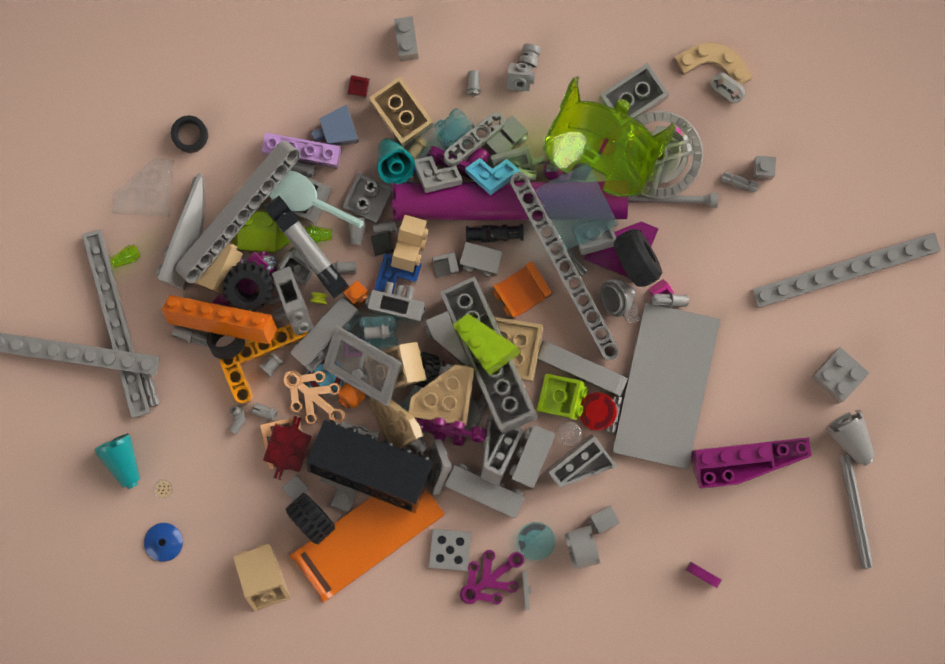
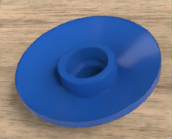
M156 524L145 535V550L154 560L161 562L170 561L178 556L182 549V535L172 524ZM162 538L166 541V544L164 546H161L159 544V541Z

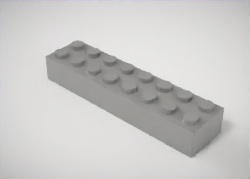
M475 276L440 292L453 324L465 315L470 314L502 336ZM459 335L472 367H475V375L502 434L538 419L513 359L489 375Z

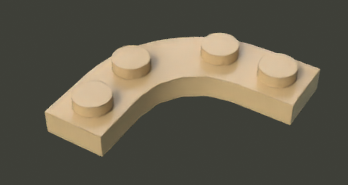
M698 44L674 58L683 74L702 64L714 63L721 66L728 76L741 85L753 78L740 56L722 44Z

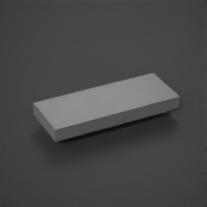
M524 570L525 610H529L528 594H531V586H528L527 571Z

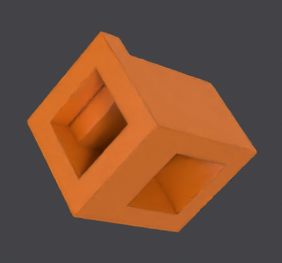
M356 280L343 294L359 309L366 302L367 295L370 293Z

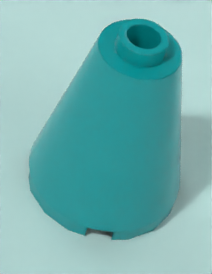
M383 139L378 145L377 171L380 178L389 184H402L408 181L414 173L415 161L413 156L394 139Z
M129 433L113 438L114 440L110 442L107 441L94 450L95 454L123 488L131 489L138 485L137 481L140 480L132 439Z

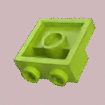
M546 373L537 411L577 420L578 416L580 417L583 412L581 401L587 395L588 388L585 386L586 383Z

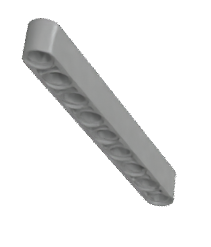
M281 141L277 144L178 262L176 272L188 283H194L202 276L300 158L299 150L287 141Z

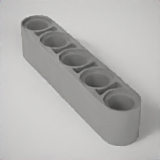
M543 340L541 342L537 360L621 397L628 378Z

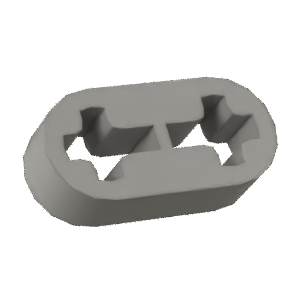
M720 72L712 78V88L729 101L737 103L745 96L744 87L727 74ZM723 79V84L720 86L718 80ZM735 90H738L739 93H738V95L735 97V96L733 95V94H734V91H735Z

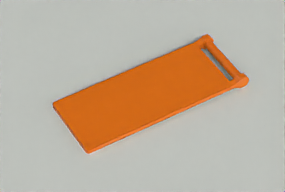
M427 488L424 490L415 513L370 497L335 522V530L322 542L315 544L310 540L289 557L292 561L295 560L321 597L319 598L321 602L324 603L443 517L444 512ZM306 552L332 589L328 593L301 557V554Z

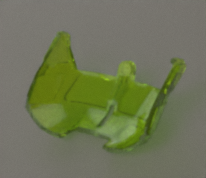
M573 77L559 107L560 112L554 119L544 140L543 150L551 163L565 173H570L576 163H581L604 174L606 181L603 191L618 197L640 195L654 171L658 157L662 156L676 130L675 123L672 122L667 129L653 136L645 126L627 115L630 104L626 100H618L614 108L593 101H581L578 87L580 77ZM605 138H608L609 140H608V142H607V144H606V146H605V149H604V151H603V153H602V155H601V157H600V156H598L597 154H598V152H599V150H600V148H601V146H602V144H603Z

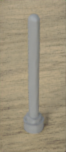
M710 193V195L706 194V196L674 195L667 198H650L641 194H628V201L706 204L709 208H717L718 193Z

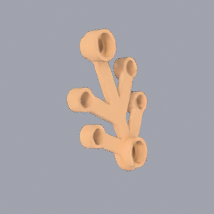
M290 370L285 373L283 382L290 389L292 401L290 408L293 412H299L303 409V404L299 401V389L304 393L307 414L305 420L308 424H314L318 420L317 414L314 413L313 401L329 414L330 420L337 421L338 423L344 421L345 412L341 408H334L318 395L327 393L336 395L341 388L340 384L332 383L328 386L309 388L303 382H323L326 379L324 371L301 375L296 370ZM318 373L323 375L322 380L317 379ZM291 376L296 377L295 383L291 382ZM333 385L337 386V392L332 391ZM295 403L299 404V410L294 408ZM336 412H339L341 414L340 419H337L335 417ZM309 415L314 416L315 420L313 422L309 420Z

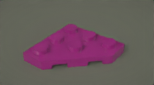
M640 221L614 233L618 237L630 229H638L652 246L659 228ZM614 247L585 255L584 260L630 279L621 265Z

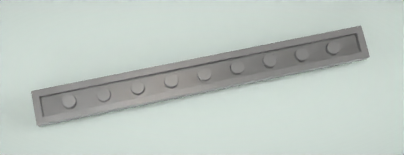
M102 230L82 234L113 350L135 353ZM119 370L131 418L150 414L151 410L141 374Z
M932 233L755 288L752 291L757 306L760 308L937 253L941 249L936 234Z
M0 333V352L157 376L160 356Z

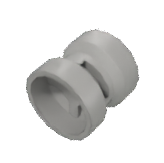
M523 44V55L520 56L519 63L532 65V68H536L538 65L537 57L540 55L542 48L533 44Z

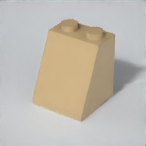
M270 543L261 544L256 549L250 551H242L233 557L244 596L254 611L291 598L276 554Z

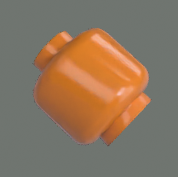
M347 382L337 393L340 398L338 402L345 409L347 407L355 409L366 398L364 392Z

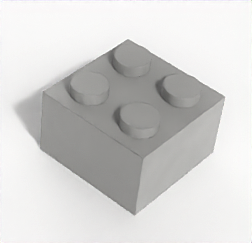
M839 347L813 374L812 378L841 403L847 399L869 372Z

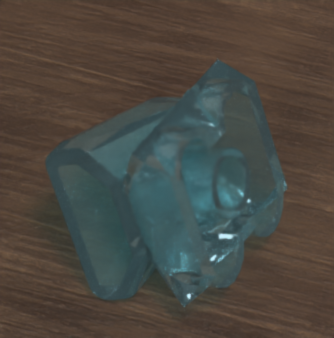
M397 316L359 318V326L363 331L365 327H379L382 324L389 328V337H386L384 340L383 338L366 340L365 335L360 339L379 350H386L398 345V338L392 334L399 328Z

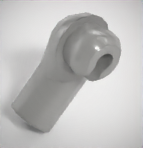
M233 405L230 408V413L233 416L234 422L229 430L237 435L244 425L246 417L241 406Z

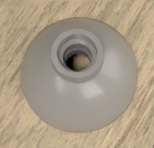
M618 279L605 281L600 291L603 307L614 317L625 315L630 310L636 295L631 285H627Z

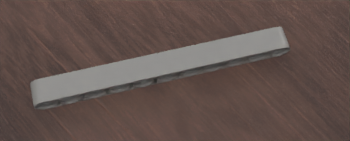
M519 171L515 172L510 180L512 188L602 356L607 360L615 359L619 354L618 346L526 174ZM522 176L525 182L523 185L517 186L514 184V178ZM526 193L533 194L534 199L531 203L523 201V196ZM535 210L542 211L543 217L540 220L533 219L532 213ZM543 228H551L552 234L549 237L542 236L541 231ZM554 244L561 246V251L557 254H553L550 251L551 246ZM563 261L570 263V268L566 271L559 268L560 263ZM572 278L578 279V286L570 287L568 285L569 280ZM581 295L588 297V301L585 304H579L577 300ZM588 313H596L597 318L594 321L587 320ZM604 329L606 334L604 337L598 338L595 335L596 331ZM613 346L615 351L612 354H606L604 352L605 348Z

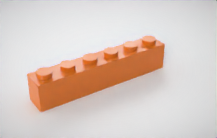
M169 295L161 309L168 324L270 344L277 331L271 315Z

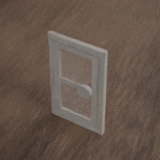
M336 325L323 369L388 406L402 362Z

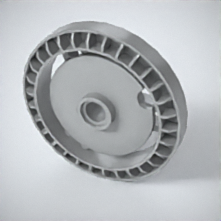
M668 111L647 112L633 119L621 133L616 148V163L623 180L627 181L628 186L634 191L650 198H667L686 190L699 175L704 158L702 141L694 126L682 116ZM654 121L669 122L680 128L688 140H684L681 134L670 127L656 126V130L649 133L643 126ZM640 129L642 133L637 137L635 133ZM631 139L634 140L631 151L632 163L637 173L644 178L643 182L636 178L629 166L628 147ZM688 143L691 145V151H688ZM658 149L664 152V157L661 160L655 157V152ZM688 155H692L691 165L679 182L670 187L658 188L659 183H666L676 179L684 171L688 162ZM647 182H653V187L648 186Z

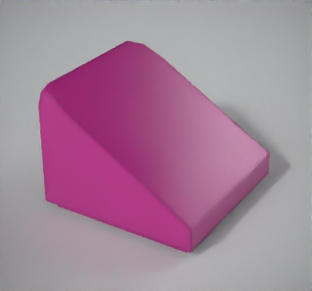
M664 279L648 289L652 297L654 294H668L670 292L674 294L670 285Z

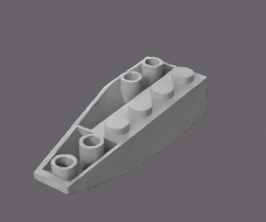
M200 173L192 180V190L190 195L186 197L185 207L179 217L169 247L166 246L164 249V262L162 265H159L156 273L158 280L162 283L182 290L186 289L188 282L176 272V265L203 232L205 178Z

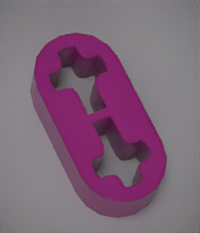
M689 562L685 569L715 588H718L722 581L692 562Z

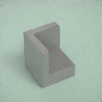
M455 252L432 257L437 278L459 273Z

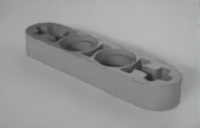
M500 113L489 115L445 151L444 162L448 166H456L494 137L504 127L505 118ZM493 119L495 121L499 120V126L497 124L493 125L490 131L489 127L492 125ZM478 130H484L486 131L487 136L485 138H479L476 135V132ZM469 141L473 147L466 150L462 147V143ZM459 149L460 152L456 155V160L453 158L449 159V154L454 155Z

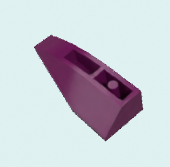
M809 437L693 450L691 453L693 470L700 489L738 485L812 456Z

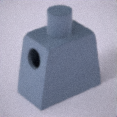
M347 105L321 117L319 120L322 128L311 131L315 142L325 138L327 144L336 146L359 142Z

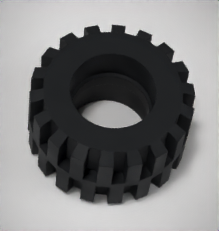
M245 260L243 264L240 261L236 266H232L223 283V294H226V302L230 301L229 305L231 307L236 306L238 309L251 310L253 312H256L257 309L261 310L269 302L274 283H272L273 277L272 275L269 276L270 271L268 268L264 270L263 264L259 266L256 265L257 261L249 263V260ZM245 278L252 279L259 286V292L252 295L245 294L239 289L237 282Z
M302 493L285 508L290 519L315 544L322 542L335 530L332 520L305 493Z

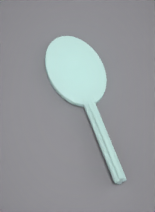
M290 170L269 195L272 200L279 195L291 211H306L315 206L359 228L363 226L364 221L317 199V192L313 183L307 177Z

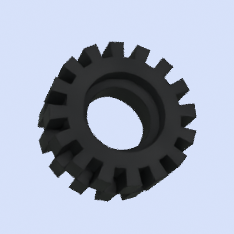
M422 351L420 356L426 380L413 385L424 388L435 380L436 376H439L438 370H440L439 365L441 361H439L440 358L437 355Z

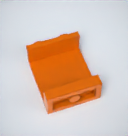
M532 261L499 284H494V290L492 291L496 300H501L504 304L502 309L507 317L511 316L513 319L552 295V291Z

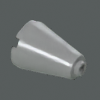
M855 410L856 414L851 415L848 412L831 423L833 427H827V431L859 465L863 464L865 466L874 461L875 452L861 410Z

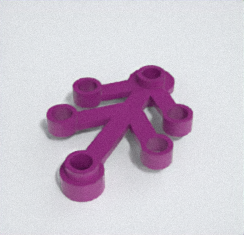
M415 417L421 427V432L427 431L434 435V440H442V443L445 442L446 436L452 438V443L456 446L464 445L465 438L459 435L472 437L471 440L477 443L483 442L486 438L487 430L482 427L475 426L472 427L471 431L464 430L465 424L461 421L445 424L446 420L439 417L432 420Z
M486 550L484 552L485 562L482 581L475 585L476 572L479 571L480 566L475 561L470 562L468 565V583L460 591L461 600L466 604H473L477 600L500 604L503 599L500 593L487 594L480 591L490 587L508 590L510 593L516 592L518 590L516 582L495 580L511 568L521 567L524 563L523 555L519 552L512 553L509 556V561L491 573L495 553L492 550ZM487 552L493 553L492 559L486 558ZM514 556H518L520 558L519 563L516 564L513 562ZM475 563L478 566L476 571L470 569L471 564ZM514 583L516 589L514 591L509 590V584ZM467 591L473 592L472 598L466 596ZM494 595L500 596L499 602L493 601Z

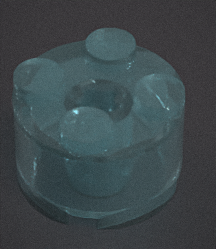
M456 108L449 113V117L444 121L439 120L434 125L436 129L434 136L444 149L447 150L472 130L475 125L463 111H459ZM464 141L462 147L469 143V141Z

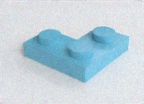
M479 158L465 168L466 174L489 195H492L509 183L512 174L520 172L508 159L492 169Z

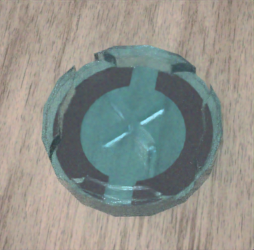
M532 522L526 524L520 530L517 536V546L524 557L530 560H542L553 552L555 536L547 525L541 522Z

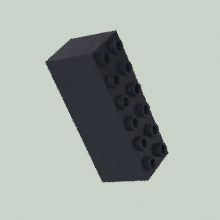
M324 420L306 462L307 472L415 513L432 472L433 462L430 461L431 459L424 455L416 456L412 454L411 450L406 448L398 449L391 442H380L373 435H362L355 428H344L337 421Z

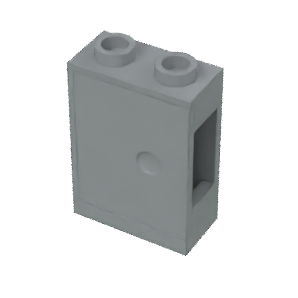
M290 266L272 273L279 295L270 298L269 304L270 306L280 302L283 304V306L272 311L275 321L288 318L296 335L313 329L314 327L300 287Z
M388 281L386 282L384 292L372 290V293L367 295L365 305H367L366 307H368L370 313L422 325L426 304L425 302L412 299L414 287L408 286L405 297H402L404 286L397 285L395 295H393L394 283Z

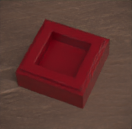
M351 75L347 94L367 98L370 78Z

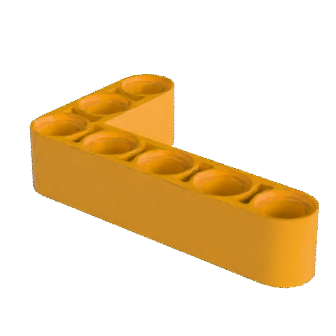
M291 324L277 329L268 349L261 350L260 342L248 341L245 342L244 348L248 347L251 349L249 357H243L241 351L233 357V363L230 365H226L224 359H219L235 400L241 404H248L253 398L252 390L241 365L301 341L308 331L302 335H296ZM280 333L287 334V340L283 343L277 340ZM238 372L241 375V379L234 383L231 377L234 373ZM242 390L248 392V397L245 400L239 399V393Z

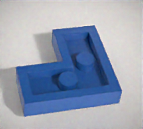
M385 253L374 290L384 292L386 282L389 281L394 283L393 294L398 278L416 283L422 264L420 263L419 266L415 265L413 272L391 266L393 255Z

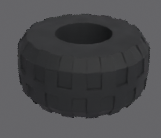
M630 229L616 237L613 245L617 257L636 286L646 287L660 279L662 268L651 245L642 232L638 229Z

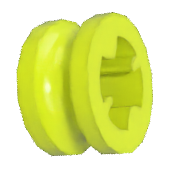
M311 292L313 296L310 299L311 303L327 305V294Z

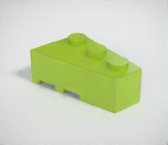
M470 314L465 315L453 324V327L489 375L521 353L516 345Z

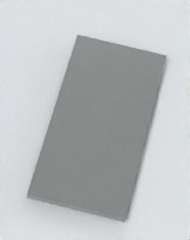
M645 302L612 450L613 453L688 469L721 319Z

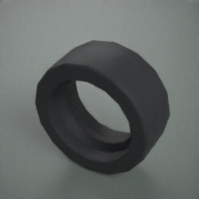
M191 115L182 116L172 125L171 139L181 151L194 153L201 150L207 143L208 130L199 118ZM188 123L198 126L201 133L200 139L193 145L183 144L178 135L180 128Z
M208 332L206 337L207 345L212 354L219 359L233 358L244 348L245 339L236 337L227 346L217 347L218 340L225 335Z

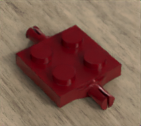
M294 415L291 426H282L276 423L274 425L263 461L272 463L277 467L273 477L275 479L281 480L284 469L300 473L312 435L298 429L302 419L299 416L297 419V416Z

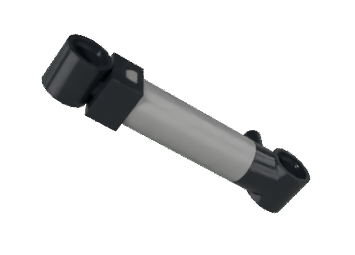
M279 195L264 206L265 210L333 298H336L349 288L343 277L334 268Z

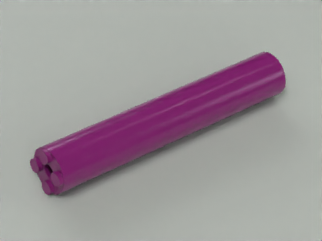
M627 181L530 182L550 220H627ZM421 182L393 183V221H403L404 215L426 221L530 220L512 188L511 182L492 195H489L476 182H462V185L428 193L424 192ZM514 182V184L521 186L524 182ZM526 193L523 196V201L526 203H531L534 199L531 193ZM535 210L532 213V217L535 220H540L543 217V213L540 210Z

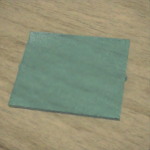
M588 163L536 188L566 250L589 239H593L595 236L618 225Z

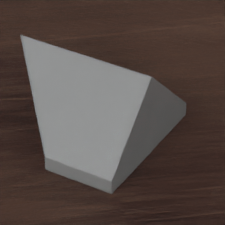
M294 246L288 250L278 265L280 270L290 266L296 281L304 286L314 273Z

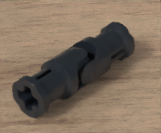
M503 224L500 228H496L499 227L497 225H482L479 228H469V226H466V242H497L500 239L503 242H507L509 239L524 241L523 224L519 226ZM488 228H491V239H488L486 236V231Z

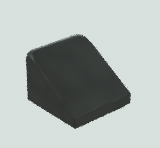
M389 232L371 236L375 256L394 252Z

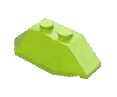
M259 211L254 212L231 240L238 250L267 251L270 253H277L290 242L268 212Z

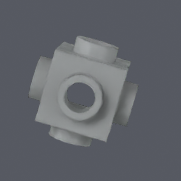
M509 63L507 89L520 92L529 91L530 84H534L535 73L531 72L532 65Z

